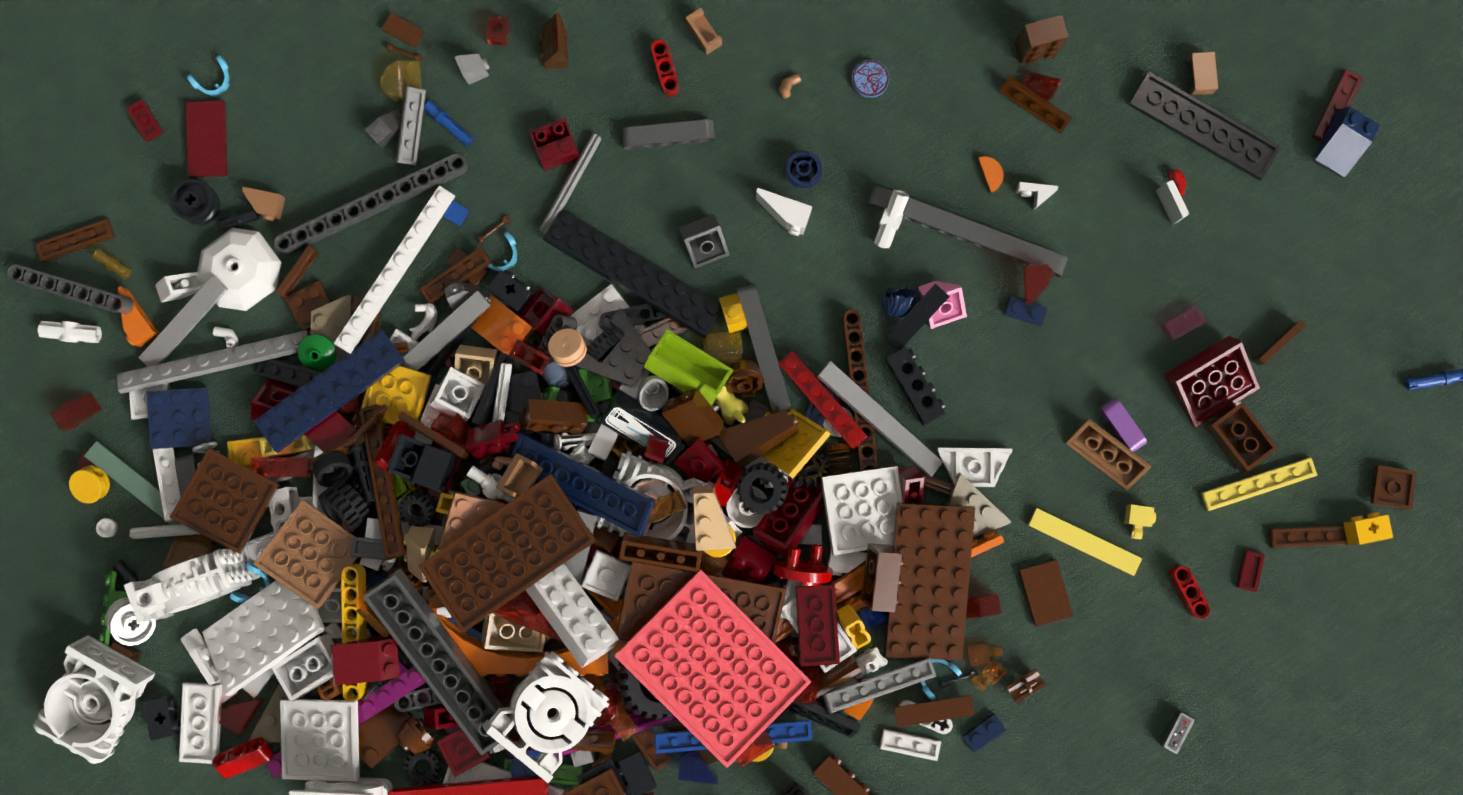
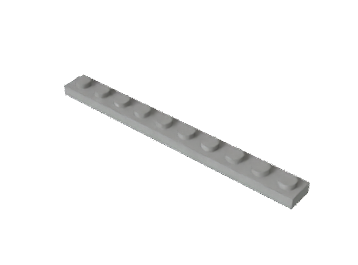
M305 330L117 374L118 391L121 394L295 354L298 353L300 342L309 333Z

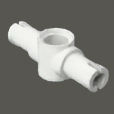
M474 465L471 467L466 476L481 485L483 488L482 492L486 497L492 500H497L498 498L501 500L502 498L508 503L514 500L496 488L502 477L501 475L496 473L487 475Z

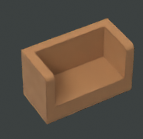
M702 8L685 17L687 27L706 55L722 46L721 36H717L705 18Z
M1215 52L1192 53L1187 58V62H1192L1194 88L1190 91V95L1213 94L1218 89Z
M516 453L496 488L515 499L533 487L543 468L534 461Z

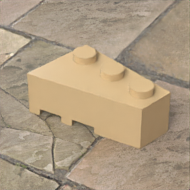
M692 486L696 551L736 548L735 540L713 486Z

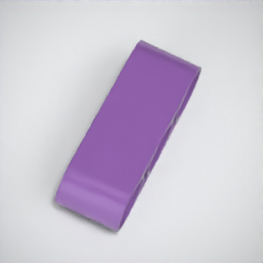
M1116 397L1099 408L1102 417L1123 445L1135 452L1147 444L1146 438Z

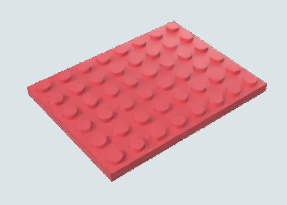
M701 569L614 655L726 768L811 683L795 664Z

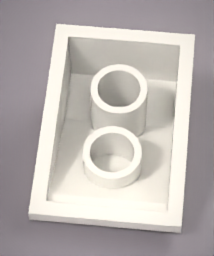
M757 188L756 200L788 230V233L795 236L803 235L812 206Z

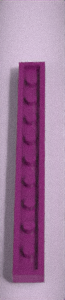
M415 666L358 702V725L426 683ZM281 751L265 763L274 778L282 774Z

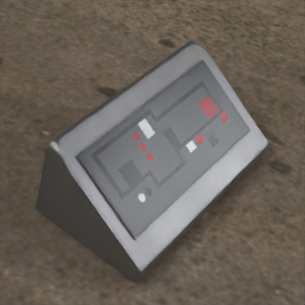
M1177 710L1159 745L1178 754L1195 720Z

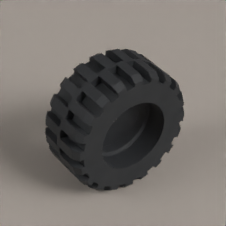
M619 661L620 671L615 673V677L618 678L615 687L620 691L618 696L620 700L624 701V705L632 710V712L646 718L661 719L662 717L668 718L672 716V713L657 698H648L643 695L639 680Z

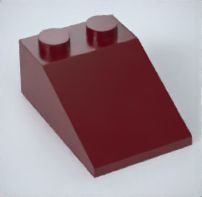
M387 634L330 645L334 685L383 681L400 677L397 642L391 635Z

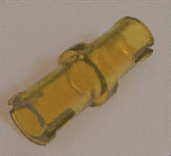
M97 249L92 255V259L104 265L106 270L109 272L113 271L124 280L132 273V270L121 264L119 259L116 257L112 258L101 249Z

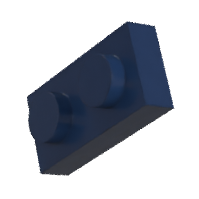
M1010 296L1004 315L1041 327L1047 307Z
M993 713L964 734L963 738L973 752L976 753L1006 731V729Z

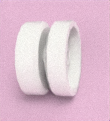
M752 486V491L758 498L767 499L760 489ZM738 488L735 489L727 502L726 510L729 518L734 524L743 528L757 526L765 513L761 515L758 512L746 511L743 507L744 503L739 501L740 496L737 495Z
M128 597L115 601L108 608L105 616V624L114 639L128 646L138 645L146 641L153 634L156 626L155 620L137 623Z

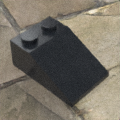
M400 434L386 472L410 480L423 445H431Z

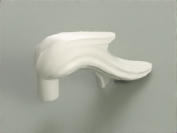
M415 304V312H425V317L418 326L409 329L412 331V339L417 340L423 333L427 331L431 333L437 320V310L433 304Z

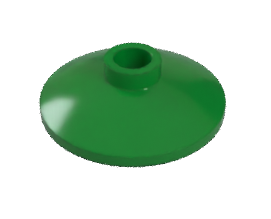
M311 334L300 342L298 356L302 364L308 369L324 371L336 361L337 351L333 342L326 336ZM316 352L318 354V358L314 357L312 353Z

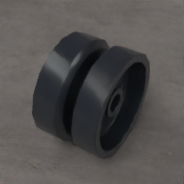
M188 179L180 182L174 187L170 196L171 209L174 213L193 225L209 224L217 217L220 211L221 203L218 194L214 189L199 180Z

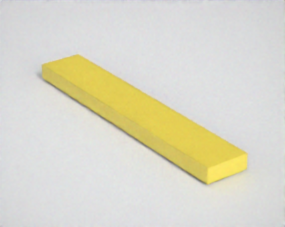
M1308 457L1201 492L1200 494L1206 511H1210L1317 476V472L1312 458Z
M1035 508L1028 523V526L1132 576L1135 575L1142 558L1038 508Z

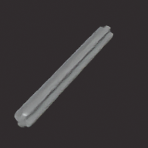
M594 133L591 135L539 228L542 233L545 234L562 212L601 142L599 135Z

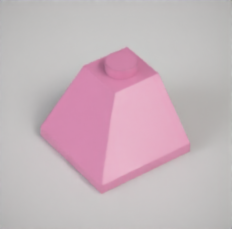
M934 281L918 287L920 300L935 283L950 296L928 320L931 329L967 317L962 287L960 285Z

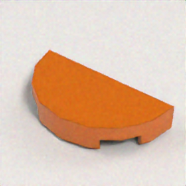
M987 156L978 157V162L991 194L1002 184L1004 177L1003 169L999 162Z

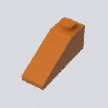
M120 286L117 288L118 294L129 297L133 301L132 310L127 314L121 313L123 330L127 334L126 339L132 346L135 345L142 348L160 333L129 289Z

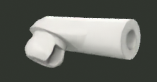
M214 327L213 335L224 337L228 348L238 345L239 339L232 329Z

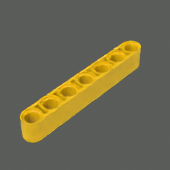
M360 564L348 566L341 573L342 643L367 638L366 601L363 598V595L366 593L365 568ZM351 570L355 571L356 578L352 577ZM352 589L356 592V598L351 594ZM352 609L356 611V618L352 615ZM352 629L357 632V637L353 636ZM367 682L343 685V697L346 701H358L367 694ZM353 688L357 690V696L353 693Z

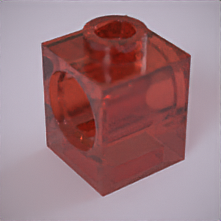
M495 15L494 17H488L486 40L489 45H508L510 24L504 16ZM496 27L503 28L499 33L494 32Z

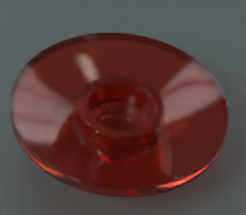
M613 688L603 692L609 698L607 701L609 706L605 707L601 711L602 715L600 717L597 716L594 720V723L599 727L608 725L618 713L620 694Z

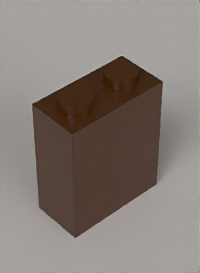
M698 389L686 391L677 398H670L666 401L662 415L679 436L682 437L688 447L699 437L702 441L719 435L724 421Z

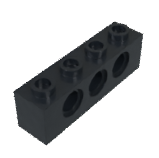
M905 347L886 358L885 362L924 426L945 414L944 409L946 407L941 399L936 398L934 394L936 390L932 383H927L924 377L926 376L924 369L921 366L918 367L914 361L916 356L913 351ZM904 364L911 366L912 371L910 374H905L902 371ZM913 381L921 383L919 391L912 388ZM923 397H928L931 400L930 407L922 405Z

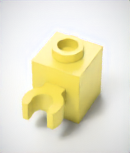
M1126 505L1124 524L1133 525L1131 538L1142 539L1143 526L1152 527V524L1156 521V512H1154L1153 507Z

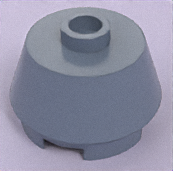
M552 356L545 359L544 365H540V375L550 387L562 388L572 384L566 372L572 366H560L553 360Z

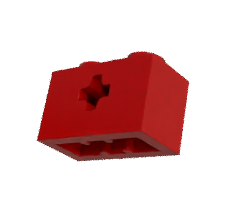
M729 459L725 462L726 467L719 472L714 485L719 503L724 507L732 496L745 468L739 469L737 464Z

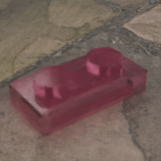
M1197 305L1162 325L1171 341L1207 321Z

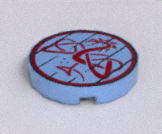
M865 60L856 66L852 74V86L860 96L876 98L887 89L889 73L883 64L875 60Z

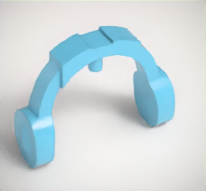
M221 55L217 56L216 59L225 76L222 86L220 87L218 84H215L216 90H206L197 82L192 74H189L186 77L195 89H199L211 96L220 95L221 92L227 90L230 85L229 66Z
M508 231L504 235L512 247V259L509 263L507 260H504L505 266L502 267L490 264L488 267L494 271L500 272L502 270L506 272L517 263V249L515 246L517 243Z
M247 561L245 568L255 574H259L264 579L265 587L269 586L271 580H269L267 574L256 567L253 561ZM237 591L231 592L229 596L238 603H244L251 598Z
M931 659L932 663L940 662L945 664L957 676L962 674L960 669L952 662ZM922 681V690L933 701L936 697L929 690L925 681Z

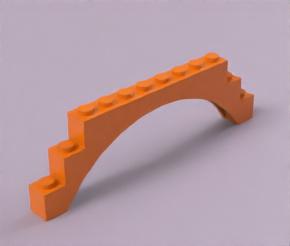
M425 600V602L431 608L429 600ZM437 608L431 609L482 677L488 674H495L498 677H503L507 674H515L518 677L526 676L530 671H533L537 666L536 663L543 659L546 652L551 653V651L530 653L484 649L480 640L465 632L462 633L459 627L448 618L438 615ZM621 609L608 622L615 634L618 628ZM619 640L610 651L617 653L628 641ZM567 647L553 650L556 655L564 660L562 665L568 664L579 673L578 676L586 674L604 676L609 673L610 651L581 668Z

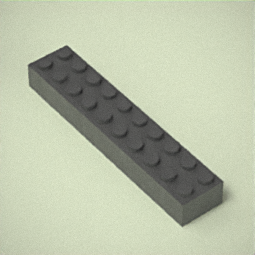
M399 568L368 589L363 595L365 601L478 752L483 755L500 744L486 733L482 725L486 720H490L499 708H504L402 569ZM513 726V728L508 732V734H507L508 737H510V736H512V735L514 734V732H515L514 726Z

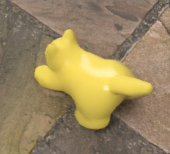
M725 383L714 404L720 407L723 421L726 424L732 425L735 420L745 423L743 414L748 413V406L742 400L736 398L733 393L731 394Z

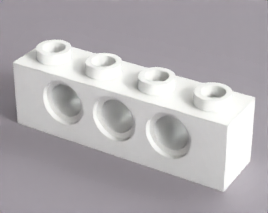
M297 487L278 489L268 505L271 514L270 521L275 535L300 504Z

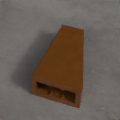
M783 410L723 429L718 436L739 469L798 433L796 425L799 423L793 414L789 416L787 411Z

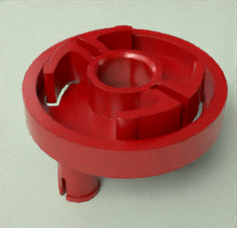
M811 544L809 561L799 560L801 549L796 547H788L787 559L774 561L773 573L779 576V579L785 578L802 582L803 586H819L830 582L832 579L833 569L821 562L823 545Z

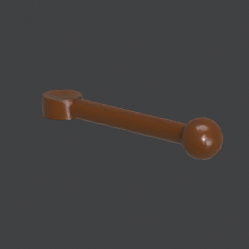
M389 43L386 45V49L388 51L393 50L395 52L413 58L416 60L417 63H421L423 61V57L421 55L415 56L413 54L395 48L392 44Z
M504 216L500 223H498L496 226L490 229L483 236H478L477 241L479 243H483L485 238L488 237L491 233H493L503 224H508L510 222V218L508 216Z

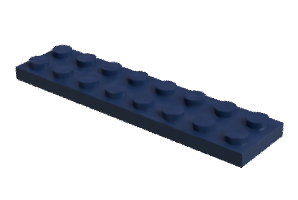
M381 330L355 348L351 354L348 353L254 420V422L273 450L278 453L403 364L405 360L386 333Z
M524 432L519 433L510 458H514L517 453L534 461L543 468L535 482L536 484L552 474L572 503L638 537L643 535L656 499Z

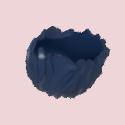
M908 287L895 290L888 288L881 298L882 308L889 316L902 318L916 305L915 301L918 293L913 288L908 289Z

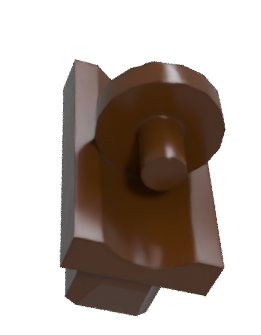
M1034 668L1005 687L1017 704L1045 687L1046 684L1037 669Z

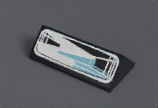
M617 389L599 422L644 449L650 434L668 441L663 462H666L681 444L682 437L679 436L664 416L656 411L644 409L638 400L620 389Z

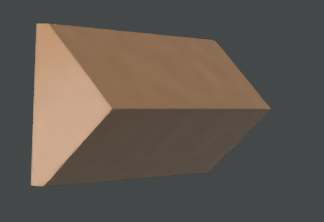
M1090 419L1083 420L1066 442L1068 446L1126 490L1151 468L1149 463Z

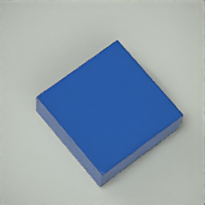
M452 201L443 217L460 227L470 211Z

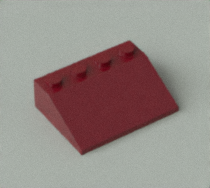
M1230 335L1165 374L1173 394L1194 427L1260 389L1242 342Z

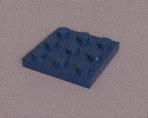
M208 388L146 392L151 450L193 447L211 442Z

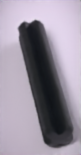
M575 366L568 368L566 372L588 414L592 419L598 417L600 411Z

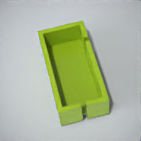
M668 329L644 365L645 369L683 392L698 389L711 406L733 372V369Z

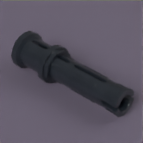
M355 446L349 450L354 461L353 469L358 472L365 503L372 505L376 502L369 472V462L365 452L366 446Z

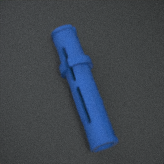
M429 100L424 105L423 110L429 113L437 124L445 127L465 147L473 141L474 137L451 119L448 113L440 109L432 100Z
M1463 369L1448 372L1444 370L1437 374L1406 378L1405 387L1409 391L1442 384L1446 386L1454 382L1463 381Z

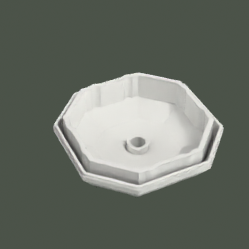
M231 228L201 250L197 278L204 285L211 276H216L228 288L225 294L216 302L218 307L247 311L277 289L282 262L259 231ZM237 264L238 269L234 271L233 266Z

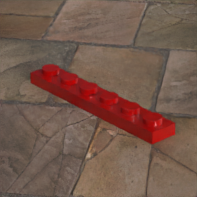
M793 351L778 362L852 449L868 437Z

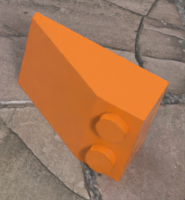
M490 294L491 302L489 303L491 306L479 316L471 328L512 359L535 330Z

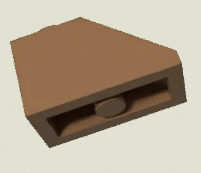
M247 187L242 188L248 201L256 213L262 216L263 220L273 222L274 219H281L285 197L277 193Z

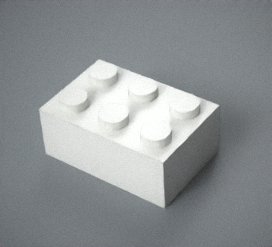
M329 634L317 637L271 667L290 702L303 697L333 678L330 645H334V642Z

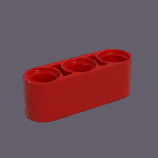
M656 40L652 43L651 51L661 88L666 96L674 97L679 91V84L669 48L665 41ZM657 48L665 49L662 54L655 52ZM664 65L670 67L667 72L661 71L660 68ZM668 83L675 84V87L671 90L665 88Z
M401 420L391 427L374 460L384 471L388 467L399 435L403 434L410 438L415 436V432Z
M1173 566L1169 571V577L1187 612L1195 618H1206L1210 613V607L1191 570L1186 566ZM1180 569L1184 572L1181 580L1177 578V572ZM1188 587H1191L1193 590V594L1190 597L1186 595ZM1200 604L1202 611L1197 615L1195 608Z
M258 737L219 753L213 758L212 766L223 779H227L268 762L273 757L274 752L264 738Z

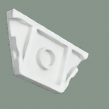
M937 448V452L954 485L957 481L956 476L960 472L975 487H995L999 479L998 477L1003 471L1009 455L1012 453V449Z

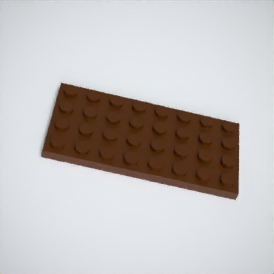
M550 474L418 565V567L461 632L464 633L597 540L554 476Z
M897 502L893 547L902 553L904 563L903 567H900L901 585L898 587L897 592L899 603L895 608V612H888L885 657L940 660L963 659L975 518L974 506Z
M632 561L616 632L619 640L629 641L697 572ZM705 573L775 644L787 589L775 585Z

